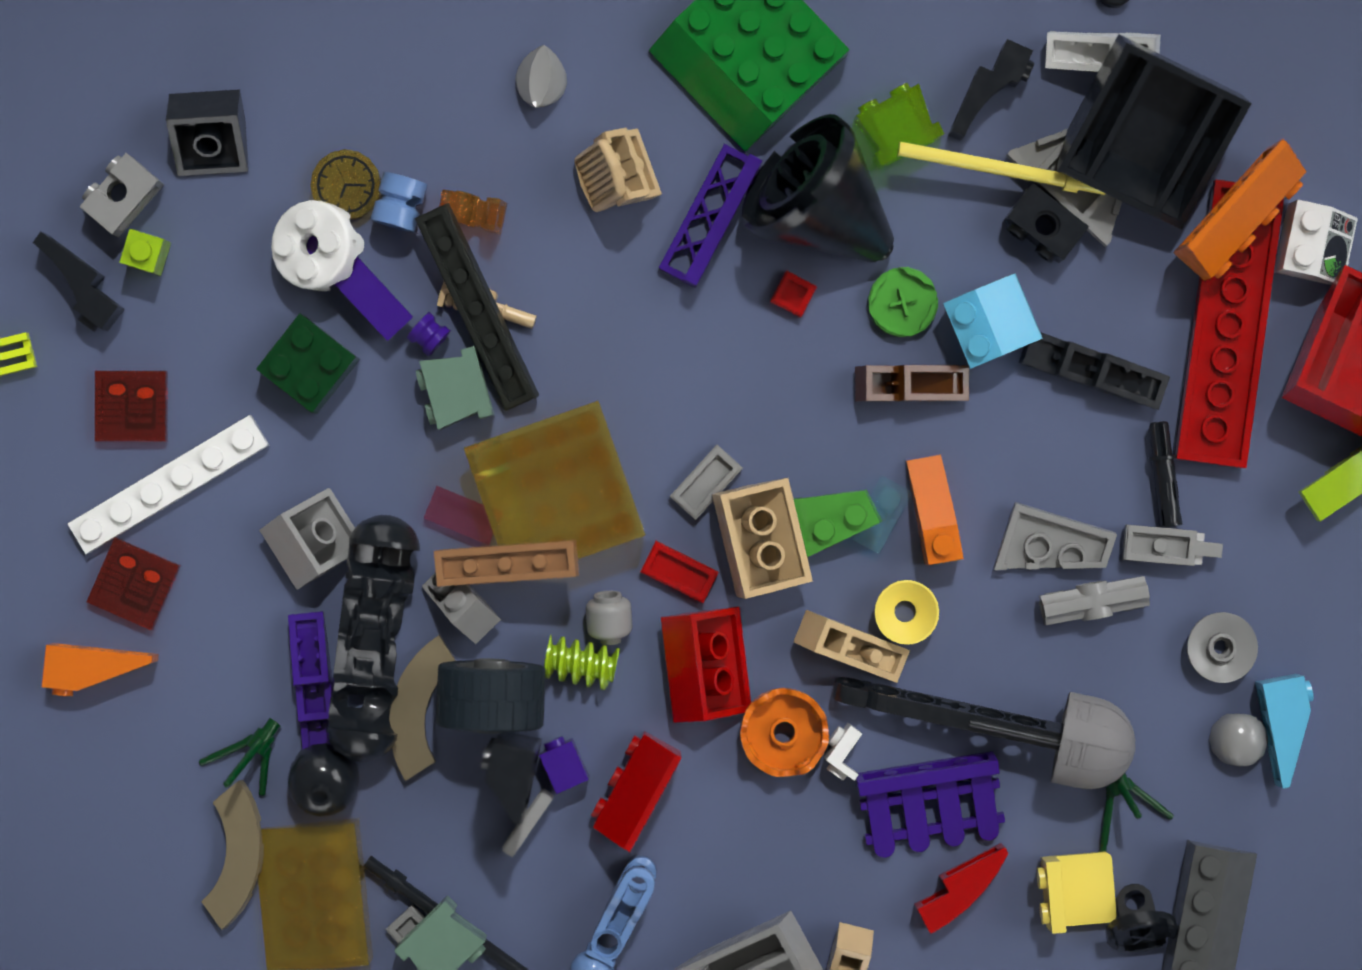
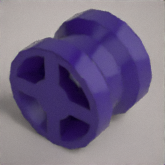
M428 312L410 331L407 339L412 343H418L422 347V352L429 357L444 342L451 330L446 326L437 324L435 316Z

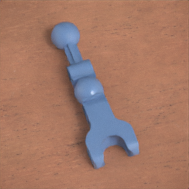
M636 855L628 860L595 927L592 941L588 942L585 951L574 958L570 970H614L616 958L622 952L654 891L657 868L650 858ZM640 877L645 882L635 883L632 878ZM608 933L615 936L618 943L611 948H607L600 944L598 938Z

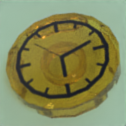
M343 149L331 152L322 158L313 170L310 185L313 199L315 201L331 203L350 214V220L360 218L372 211L375 201L379 200L381 195L378 191L381 183L378 169L371 159L358 151Z

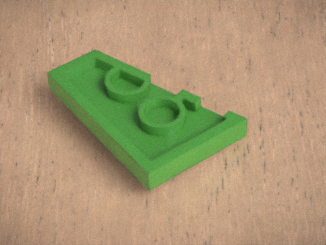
M867 489L793 498L807 557L882 522Z

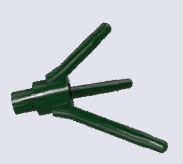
M269 718L262 729L258 727L254 734H250L243 740L200 759L199 764L204 766L244 747H249L248 752L229 774L223 785L229 788L257 753L261 756L259 795L264 796L266 794L269 758L272 750L270 746L276 740L273 736L281 725Z
M1124 773L1118 780L1106 787V804L1099 852L1107 851L1114 797L1122 795L1136 819H1140L1142 814L1129 791H1132L1169 820L1174 815L1139 788Z

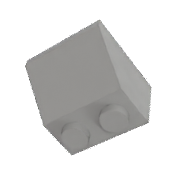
M329 487L280 514L259 531L298 590L347 560L349 537L355 527Z

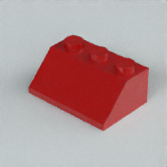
M740 607L661 617L673 722H700L745 713L751 704Z
M646 731L643 732L641 738L634 735L624 753L630 757L624 769L617 766L607 784L613 788L607 800L600 797L590 815L596 819L593 823L594 829L628 852L632 850L682 758L680 750Z

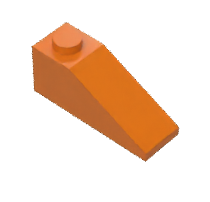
M935 455L906 461L924 564L933 565L964 559L942 456Z
M60 643L47 644L42 687L52 688V695L73 696L74 691H79L158 661L159 654Z

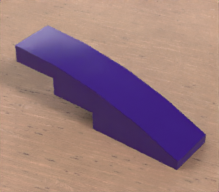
M315 235L311 236L306 244L310 255L315 253L318 248V239ZM357 256L353 263L351 276L335 283V285L388 341L413 316Z
M324 612L288 615L293 685L296 688L297 714L301 727L303 750L313 744H330L326 735L333 679Z

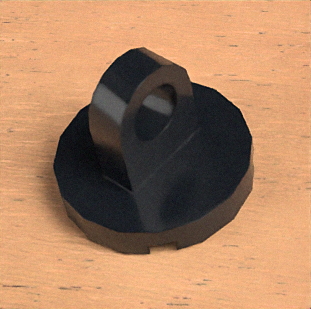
M1130 884L1119 892L1117 905L1120 917L1110 922L1106 926L1105 931L1107 944L1111 948L1118 950V946H1124L1125 951L1142 952L1163 946L1167 943L1166 938L1169 936L1172 939L1175 938L1178 931L1175 918L1170 913L1155 910L1152 895L1145 886ZM1133 896H1141L1145 899V903L1140 909L1132 910L1126 906L1128 899Z

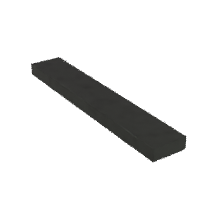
M446 203L416 217V223L505 410L507 411L537 398L539 393L450 204Z

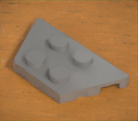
M1067 129L1022 147L1012 149L1005 156L1015 164L1059 172L1057 166ZM1035 182L1045 193L1089 226L1087 231L1104 247L1111 242L1112 231L1116 217L1119 215L1122 201L1108 194L1101 195L1080 190L1077 193L1062 191V187Z

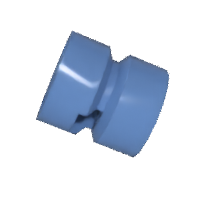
M383 172L378 190L382 194V199L375 201L370 220L391 228L414 233L417 225L415 218L420 215L416 210V206L423 204L428 185L406 176Z

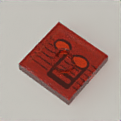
M95 371V441L168 442V371Z
M114 537L86 602L149 630H153L181 565L118 537Z

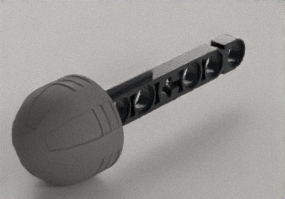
M849 677L835 679L832 697L844 704L862 708L868 707L880 712L1055 749L1051 775L1052 783L1081 789L1102 788L1118 780L1127 771L1134 757L1135 735L1129 719L1116 705L1101 698L1069 692L1062 723H1057L887 685L871 684L868 681Z

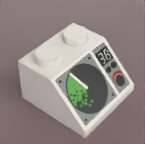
M1295 200L1287 205L1274 273L1332 285L1344 265L1348 266L1358 218L1326 205L1302 200Z

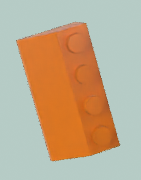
M1281 139L1267 147L1173 252L1204 281L1211 279L1213 276L1219 279L1232 265V262L1228 259L1238 249L1242 253L1255 240L1256 236L1252 232L1260 223L1266 226L1279 213L1280 210L1276 207L1277 204L1284 197L1288 200L1291 199L1303 186L1300 179L1306 173V170L1290 145L1284 139Z

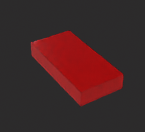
M655 541L640 571L701 603H704L719 571L658 541Z

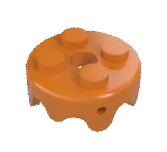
M776 688L762 693L751 702L741 720L740 736L743 749L751 763L771 776L786 777L806 774L816 766L827 749L829 729L824 711L813 698L797 689ZM788 722L793 725L794 735L789 741L782 742L775 738L774 729L777 724Z

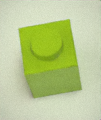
M129 229L119 263L161 276L171 242Z

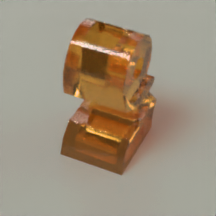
M442 190L439 207L449 203L459 225L470 228L480 227L484 231L501 235L508 205L506 202L492 197H487V201H484L480 197L467 192Z

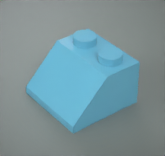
M1016 273L943 303L970 369L1043 339Z

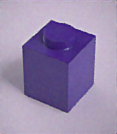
M560 736L543 744L546 750L540 752L539 756L556 794L589 780L590 776L573 738L565 741L564 737Z

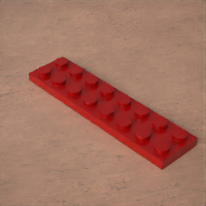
M1218 179L1213 181L1209 212L1236 182ZM1284 198L1277 204L1276 207L1280 211L1266 226L1260 223L1252 232L1256 236L1255 240L1242 253L1237 249L1228 259L1232 262V265L1219 279L1213 276L1211 279L1204 281L1199 277L1175 449L1177 458L1174 459L1247 468Z

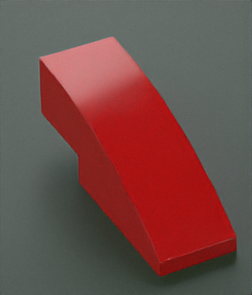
M1002 843L940 874L939 877L945 888L914 904L930 934L953 921L968 909L986 890L1009 854Z

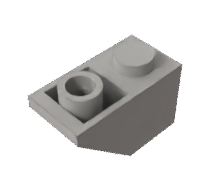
M435 572L422 585L423 589L450 622L475 644L501 620L488 603L469 584L437 587Z

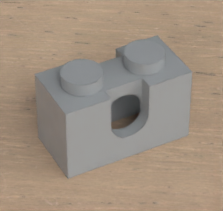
M127 153L122 157L116 156L108 164L105 172L109 175L100 185L95 182L84 192L82 199L85 201L79 206L116 237L122 235L165 185ZM118 184H125L127 188L125 198L114 202L111 197L113 187Z

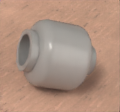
M613 590L597 592L593 595V599L589 600L586 604L587 632L591 637L599 639L601 644H619L621 638L629 635L632 631L631 603L627 598L622 597L621 592Z

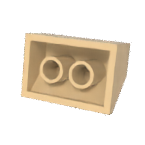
M788 478L742 486L712 494L736 597L748 599L813 582Z

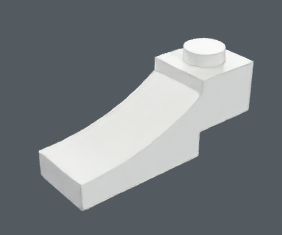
M1050 31L1047 33L1045 68L1098 72L1118 34L1157 53L1160 52L1161 35Z

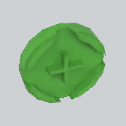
M910 267L893 268L881 274L871 286L868 296V311L874 324L884 333L895 337H910L925 330L934 320L938 309L937 292L932 281L921 271Z

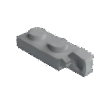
M1125 525L1122 560L1188 566L1202 565L1203 556L1222 558L1223 544L1204 542L1205 533H1197V531Z

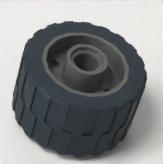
M497 658L449 661L438 665L436 723L440 727L477 733L499 734L538 730L544 726L545 668L543 666Z

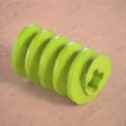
M550 634L544 661L545 678L550 679L553 672L557 670L558 679L561 682L565 680L568 673H571L573 684L577 685L582 676H585L587 687H592L595 680L599 679L600 690H605L608 684L613 682L620 648H616L613 654L608 656L607 646L602 645L596 654L594 653L592 642H588L582 651L580 650L578 639H575L570 648H567L565 637L561 636L556 645H553Z

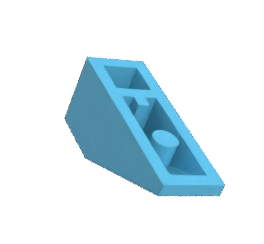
M1299 674L1255 682L1262 721L1267 730V747L1274 783L1281 788H1288L1291 785L1311 713L1309 702L1314 699L1311 683L1309 680L1305 681V677Z

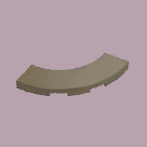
M441 635L427 643L409 662L397 684L398 695L391 704L389 721L394 733L398 734L392 751L405 781L436 762L426 736V710L430 697L437 686L438 665L443 662L456 661Z
M244 780L237 781L213 801L225 830L226 857L222 873L216 885L201 902L221 930L226 929L232 924L250 901L258 874L262 870L264 858V844H262L259 822L261 817L252 793Z

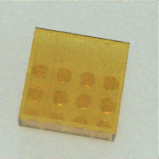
M599 401L464 447L497 545L576 540L578 559L646 535Z

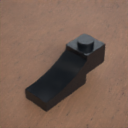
M1007 39L1000 50L992 71L982 66L976 70L949 131V136L961 141L977 113L990 98L1008 85L1015 88L1020 80L1027 81L1035 62L1029 60L1033 50Z
M40 232L32 243L54 262L66 278L77 302L73 309L81 314L78 320L94 332L98 327L109 331L125 308L97 288L105 276L50 235Z

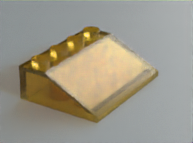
M359 818L261 828L264 858L261 873L258 874L267 970L336 969L369 965L373 959Z

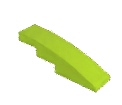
M1362 446L1352 451L1350 456L1325 471L1323 476L1298 491L1317 521L1324 520L1362 494Z

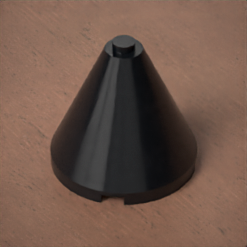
M834 114L823 115L807 122L790 135V138L795 143L782 156L774 151L755 176L742 207V217L749 222L745 226L762 239L867 262L885 260L893 251L894 236L852 127Z

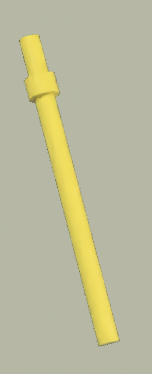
M899 142L897 156L1062 187V191L1077 193L1080 190L1101 195L1106 194L1062 172L905 142Z

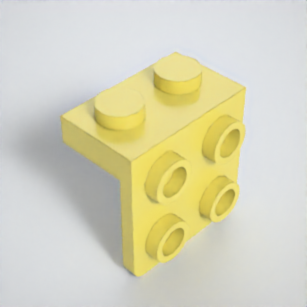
M1092 852L1040 857L1041 867L1037 868L1038 888L1043 889L1044 903H1040V918L1042 925L1046 924V927L1052 934L1066 933V926L1110 923L1117 918L1112 857L1109 853Z

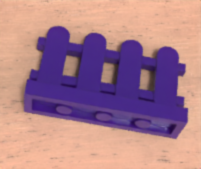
M993 751L858 773L859 775L855 780L859 796H866V799L859 800L861 811L868 810L871 833L864 834L866 845L873 844L875 853L882 858H887L894 853L895 840L908 839L912 850L922 852L929 847V835L942 833L948 845L958 846L964 841V829L977 827V831L982 839L990 841L998 836L999 823L1005 822L1003 811L997 812L994 789L1000 788V781L998 777L992 778V775L1000 774L998 759ZM970 779V782L957 784L959 780ZM935 784L934 788L922 789V786ZM900 790L901 792L898 794L887 795V792ZM972 793L975 816L962 818L959 795ZM937 798L940 822L927 824L924 800ZM902 804L906 827L893 829L889 806Z

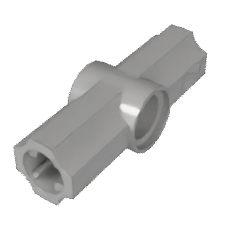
M1144 576L1107 582L1106 580L1076 585L1075 589L1039 595V606L1044 625L1082 619V621L1095 620L1113 616L1114 612L1150 606L1149 589Z

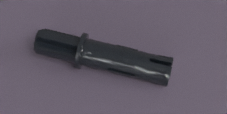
M1167 421L1152 422L1149 428L1153 456L1148 458L1149 461H1152L1154 469L1159 526L1182 525L1174 458H1177V454H1172L1169 424Z

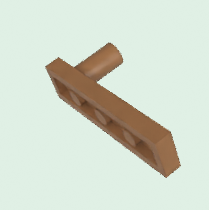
M576 540L434 551L437 587L579 576Z

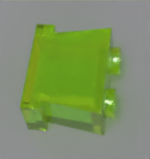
M905 83L889 92L891 98L881 103L877 99H873L858 108L860 114L855 116L854 122L877 153L872 158L878 170L904 158L897 156L899 142L927 146L941 139L945 134L939 121L934 124L931 123L919 84L910 88L909 84Z

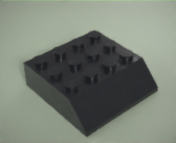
M1118 34L1067 129L1057 170L1182 230L1252 103L1242 94Z

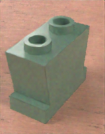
M475 346L461 349L462 357L419 361L421 369L416 370L421 391L427 390L430 403L425 404L427 417L430 425L436 424L438 430H443L475 414H478L479 419L495 416Z
M447 895L397 944L394 952L403 961L410 957L418 970H457L466 960L473 963L486 950L483 944L486 941L487 934L456 913L457 904Z

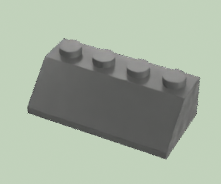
M1187 840L1173 911L1178 931L1174 939L1170 938V936L1168 937L1162 970H1235L1257 853Z

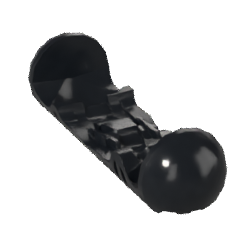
M377 515L363 520L356 526L349 537L346 565L348 566V572L345 573V578H348V581L344 584L326 735L335 751L343 757L357 762H368L384 756L394 746L398 736L392 730L389 721L391 704L398 695V687L394 682L397 657L394 639L402 623L405 600L413 593L414 572L410 565V556L413 551H420V543L416 532L408 523L391 515ZM350 694L363 695V706L361 708L348 707V696Z

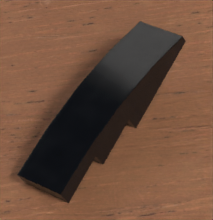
M1042 332L1040 333L1043 339L1028 344L1023 348L1019 360L1020 364L1156 410L1160 408L1170 379L1168 375L1111 354L1101 353Z

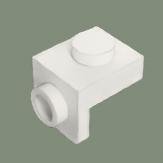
M849 723L844 728L838 726L828 742L831 747L824 755L825 760L830 763L826 769L843 781L847 776L855 781L859 775L855 770L843 763L862 735L858 729Z

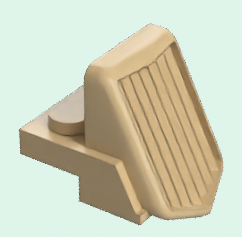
M626 127L605 131L593 140L594 144L578 154L574 159L580 186L591 209L595 212L604 211L614 205L619 207L650 200L662 195L638 128L627 130Z

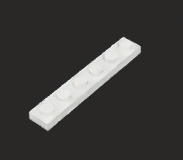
M248 415L69 522L68 526L84 553L89 554L270 445L252 415Z

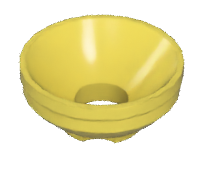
M912 580L897 581L887 586L878 596L875 604V620L879 630L891 641L899 644H915L925 640L936 628L939 620L938 602L935 595L925 585ZM901 601H910L915 607V615L908 622H901L895 616V607Z

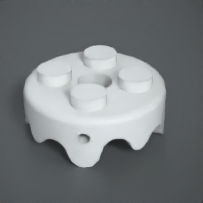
M314 200L300 202L289 208L276 224L271 244L274 263L283 278L297 287L323 292L330 291V286L349 278L353 271L352 267L355 258L364 249V240L353 229L349 219L351 217L350 214L331 203ZM315 235L318 239V248L315 253L310 255L306 244L308 239Z

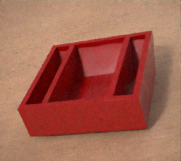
M1344 265L1316 311L1282 398L1359 436H1362V272Z

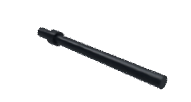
M372 855L363 867L385 883V888L394 894L400 893L427 914L438 905L430 897L407 882V876L397 869L392 871ZM486 939L483 944L486 950L482 954L504 970H529Z

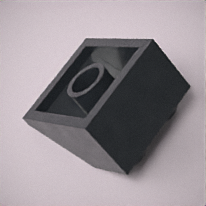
M240 89L169 94L166 124L178 176L248 172L246 121Z

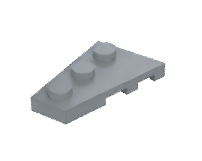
M1014 502L993 569L1106 568L1117 534L1110 530Z

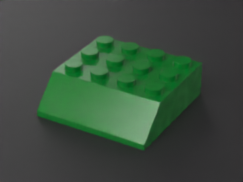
M695 0L669 25L649 49V52L746 153L847 57L850 49L803 0Z

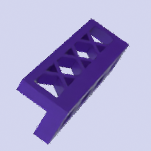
M726 144L723 145L658 269L694 288L697 287L762 163L761 159L752 154L747 156ZM726 155L744 163L739 175L728 180H724L720 167ZM718 172L720 182L711 184ZM734 183L733 187L728 193L726 185ZM722 186L726 198L721 208L708 211L704 200L707 191ZM700 204H702L704 213L695 215ZM718 214L715 221L712 224L710 216ZM706 217L709 227L706 238L691 242L688 232L690 223ZM685 234L688 244L679 246ZM701 245L697 255H695L693 247ZM689 248L693 262L686 274L669 266L675 252Z

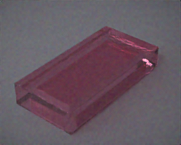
M436 486L424 519L489 545L503 512Z

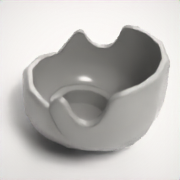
M1225 714L1212 726L1209 741L1212 752L1221 762L1244 767L1253 765L1264 756L1268 744L1266 727L1256 717L1248 714Z

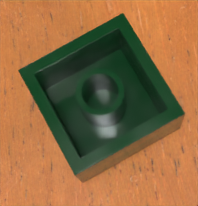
M299 313L256 370L311 413L318 414L360 358L305 315Z

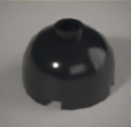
M313 744L301 750L290 766L287 778L290 796L296 806L308 814L319 817L335 815L345 810L355 797L359 784L358 765L355 761L340 755L331 744Z

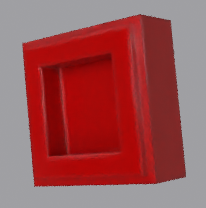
M786 270L770 303L801 318L817 286Z

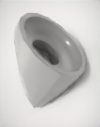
M545 45L539 46L530 52L518 67L515 76L516 89L520 97L535 108L549 106L557 102L564 94L567 86V74L557 55Z

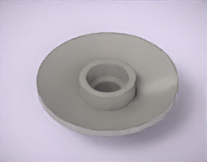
M1218 612L1203 617L1192 628L1187 641V654L1192 667L1202 677L1213 682L1228 683L1242 678L1253 667L1258 654V641L1254 630L1243 618L1232 613ZM1219 640H1222L1226 646L1222 653H1216L1214 650V644Z

